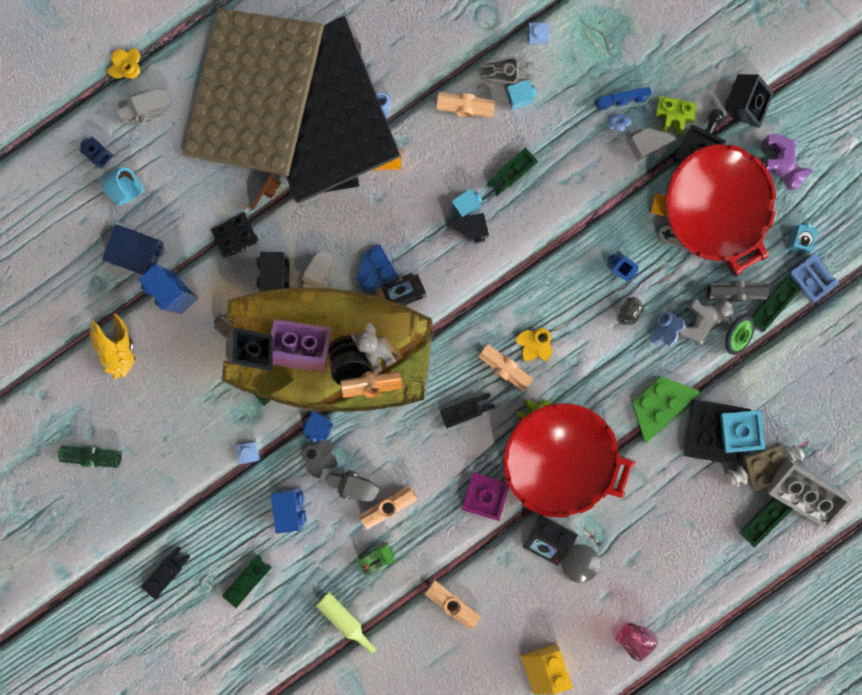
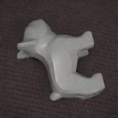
M697 299L691 300L687 309L695 315L692 327H686L685 325L684 329L678 332V335L693 340L702 346L703 340L715 324L726 326L733 324V308L731 303L722 300L712 306H703Z
M368 323L366 331L360 334L352 333L351 337L356 343L358 350L365 352L368 361L373 366L374 373L377 374L382 371L378 362L379 358L382 360L384 367L387 368L395 363L396 360L402 359L403 356L388 337L381 335L376 337L374 326L372 323Z

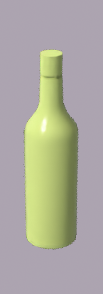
M330 592L324 595L315 605L318 610L347 639L358 641L372 654L376 648L363 635L361 624Z

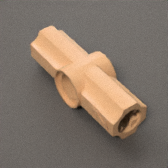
M439 92L436 110L454 112L462 117H472L474 115L493 118L495 101L476 98L469 93L455 95Z
M489 344L478 356V358L493 368L496 374L504 380L510 381L523 392L533 381V378L521 370L513 360L506 355L503 356Z
M369 371L358 378L340 380L343 398L358 395L373 398L379 396L384 391L402 389L399 371L375 374L374 371Z
M410 485L362 512L359 514V517L366 529H369L415 502L417 497ZM384 503H391L394 509L390 512L383 509Z
M436 580L428 586L424 593L442 607L448 615L456 618L469 630L474 628L481 618L477 612L461 601L456 594L451 593ZM450 601L458 603L454 609L449 608L447 604Z

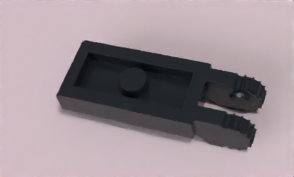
M490 392L440 410L446 429L478 417L482 413L495 408L494 404H488L480 409L477 403L491 397Z
M179 546L165 558L141 586L154 599L160 596L190 559V556L187 554L181 559L179 564L173 560L181 551Z

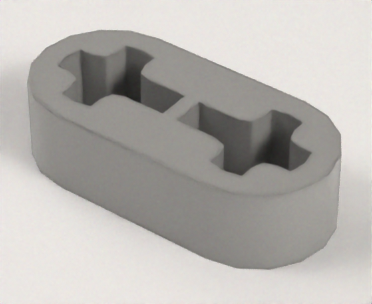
M663 226L658 230L657 239L659 242L675 248L686 249L676 239L670 226ZM668 230V234L674 236V238L668 237L665 239V235L662 233Z

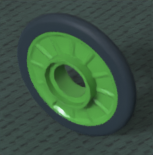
M740 316L730 326L725 339V347L729 354H739L749 345L755 329L754 320L751 316Z

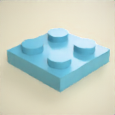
M761 410L720 414L723 450L725 453L765 449Z

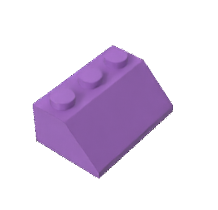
M274 319L271 335H273V365L326 373L332 328Z

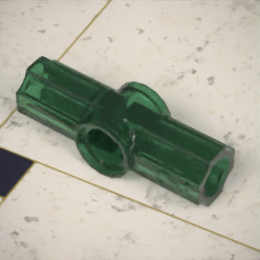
M61 445L58 451L59 462L80 464L83 467L103 466L118 468L122 460L121 451L100 449V447L96 446L77 447Z

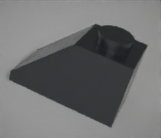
M484 213L446 221L447 229L468 242L474 241V244L483 243L489 236Z

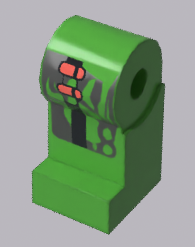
M386 543L368 552V554L356 561L363 575H366L382 566L395 562L396 557L389 543Z

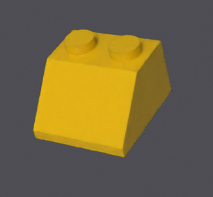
M557 643L521 655L533 694H557L573 688Z

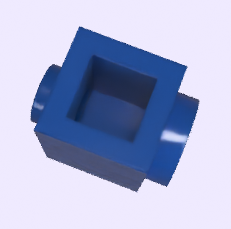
M620 251L613 253L606 265L626 282L631 280L639 269L636 263Z
M312 411L310 417H306L302 428H304L303 433L307 435L306 438L317 442V440L326 441L334 425L331 423L332 418Z

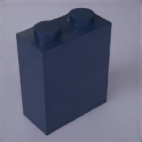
M115 224L102 260L144 275L157 263L158 258L162 256L164 242Z

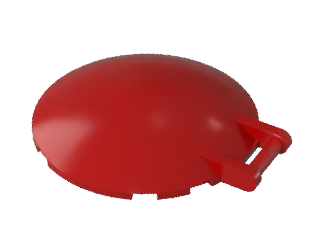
M719 144L701 148L686 157L676 168L670 179L665 201L668 223L676 239L688 251L703 259L725 261L732 275L736 277L744 269L769 257L762 241L765 239V234L769 227H772L775 218V186L764 164L756 156L746 152L745 149L734 145ZM755 250V255L738 264V259Z
M556 403L534 410L516 425L505 446L503 467L511 491L524 506L544 516L562 518L590 510L595 507L594 505L602 497L605 498L607 494L624 498L626 493L624 489L636 461L620 456L613 431L598 414L580 405ZM622 464L624 465V468L620 480L618 482L617 488H614V484L620 466Z

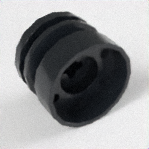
M351 335L341 336L330 344L328 349L331 362L330 369L332 380L335 383L341 385L340 380L358 378L366 372L373 371L365 352L358 350Z

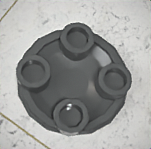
M584 544L573 545L570 552L562 560L564 574L576 583H585L592 580L600 568L598 554L591 547Z

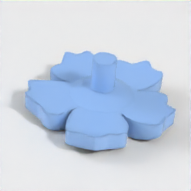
M624 114L613 115L608 118V128L610 130L616 128V130L622 132L625 131V127L631 125L630 119Z

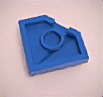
M380 244L363 253L356 280L365 296L384 287V284L399 278Z

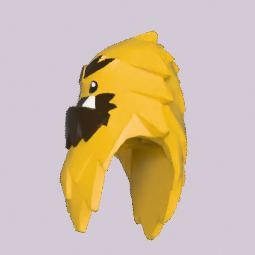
M113 314L116 334L113 342L105 337L101 328L94 320L91 321L90 338L93 343L92 346L99 357L98 360L105 368L104 371L107 374L113 375L114 380L119 377H125L136 360L132 352L133 342L128 334V327L117 314Z

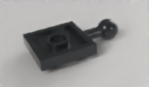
M714 109L709 113V123L705 130L693 124L689 126L673 160L681 163L686 157L701 148L725 144L726 140L712 134L716 124L721 123L724 119V114L720 109Z

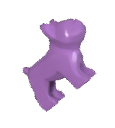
M769 134L762 141V149L771 148L776 152L774 159L766 160L764 166L770 174L783 179L787 190H797L803 184L805 177L813 172V169L801 168L797 165L795 145L797 140H791L780 134Z

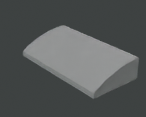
M789 457L786 458L776 472L767 491L769 495L825 529H828L853 501L845 492Z

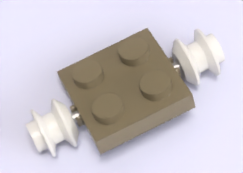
M779 442L765 447V449L743 455L746 469L744 470L740 466L736 467L735 472L729 469L727 479L735 487H739V482L747 484V480H749L750 487L755 492L770 486L776 472L787 457L802 463L804 453L800 447L792 445V450L789 451L787 448L783 450V446Z

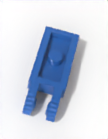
M645 87L605 95L599 98L596 107L599 110H607L614 104H616V107L628 105L630 101H635V103L647 101L646 98L652 94L651 88Z

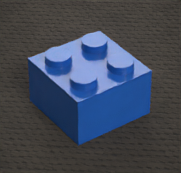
M300 487L274 491L270 495L275 534L299 531L307 522V513L302 507V503L305 502L304 492L300 491Z

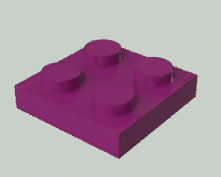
M473 472L462 510L499 521L509 490L508 483Z

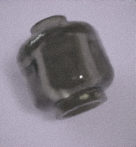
M636 297L624 298L615 309L616 319L622 325L636 324L644 313L643 303Z

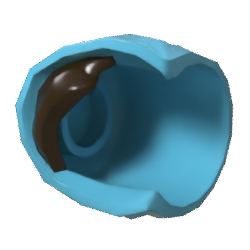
M126 167L111 170L100 181L105 195L117 206L133 200L144 191L138 178Z

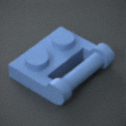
M816 252L788 273L811 303H815L839 284V281L833 278L820 262ZM810 264H812L815 267V269L819 272V274L823 277V279L827 283L826 285L823 284L820 278L809 266Z

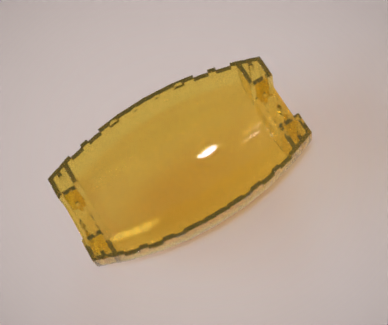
M285 288L251 293L228 300L227 320L233 321V328L271 335L273 322L276 319L332 328V343L341 336L351 335L352 333L360 334L366 331L368 323H372L376 331L375 336L388 337L403 356L402 359L396 360L395 363L387 368L384 367L382 360L379 358L378 362L382 371L378 372V374L399 371L402 389L384 391L379 396L373 398L366 397L365 395L343 398L341 385L332 380L329 358L326 373L273 365L272 371L231 364L228 360H223V382L244 392L247 391L277 403L319 411L354 412L386 409L425 399L432 347L433 321L431 317L384 298L332 288Z

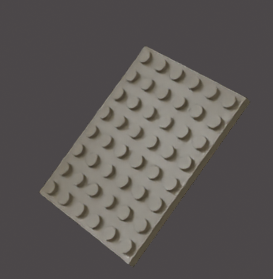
M217 8L182 155L288 176L324 26L321 23Z

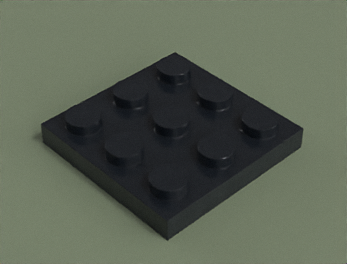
M693 399L683 456L742 466L745 451L725 453L723 450L720 414L751 411V409Z

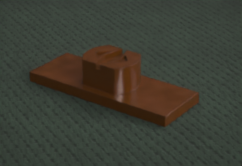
M270 174L251 205V210L255 209L263 194L270 199L273 198L276 193L275 190L281 184L280 181L273 178L275 174Z

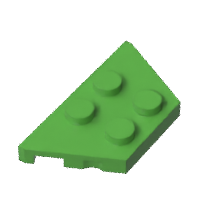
M659 376L631 402L636 412V419L643 435V441L647 443L700 392Z

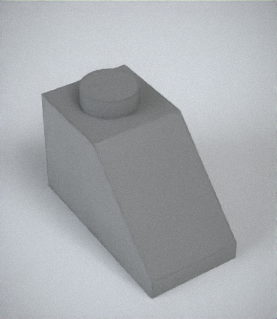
M640 128L631 134L632 137L628 140V144L636 159L640 161L671 145L676 138L674 135L651 128L643 131Z

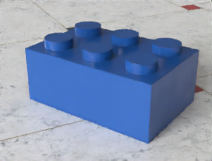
M155 264L138 279L142 284L141 289L147 295L151 294L156 299L154 303L161 310L165 309L168 312L183 314L198 300V297L172 270Z

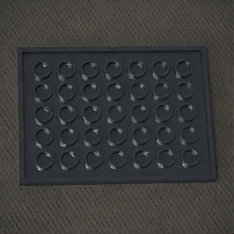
M345 15L324 25L289 175L286 176L294 200L298 204L401 157Z

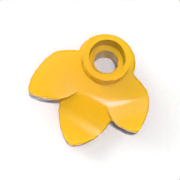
M135 47L131 48L128 52L122 49L114 50L111 55V60L114 64L107 69V73L116 79L121 77L128 79L137 78L140 74L138 65L140 59L139 51Z
M538 328L535 331L526 330L516 339V343L524 346V361H531L539 356L546 362L552 354L550 345L551 334L545 328ZM539 334L545 336L544 341L538 339Z

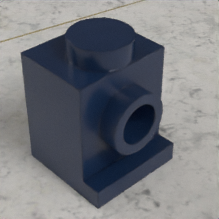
M92 136L90 139L85 138L80 144L81 149L79 151L101 169L114 156Z

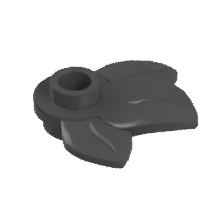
M323 440L317 444L310 443L302 449V457L307 462V471L315 478L321 477L323 468L331 469L338 465L336 457L331 453L335 447L332 442ZM310 449H313L315 451L314 456H310L308 454V451Z

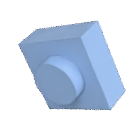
M529 23V44H548V23Z
M256 441L236 445L240 464L260 460Z

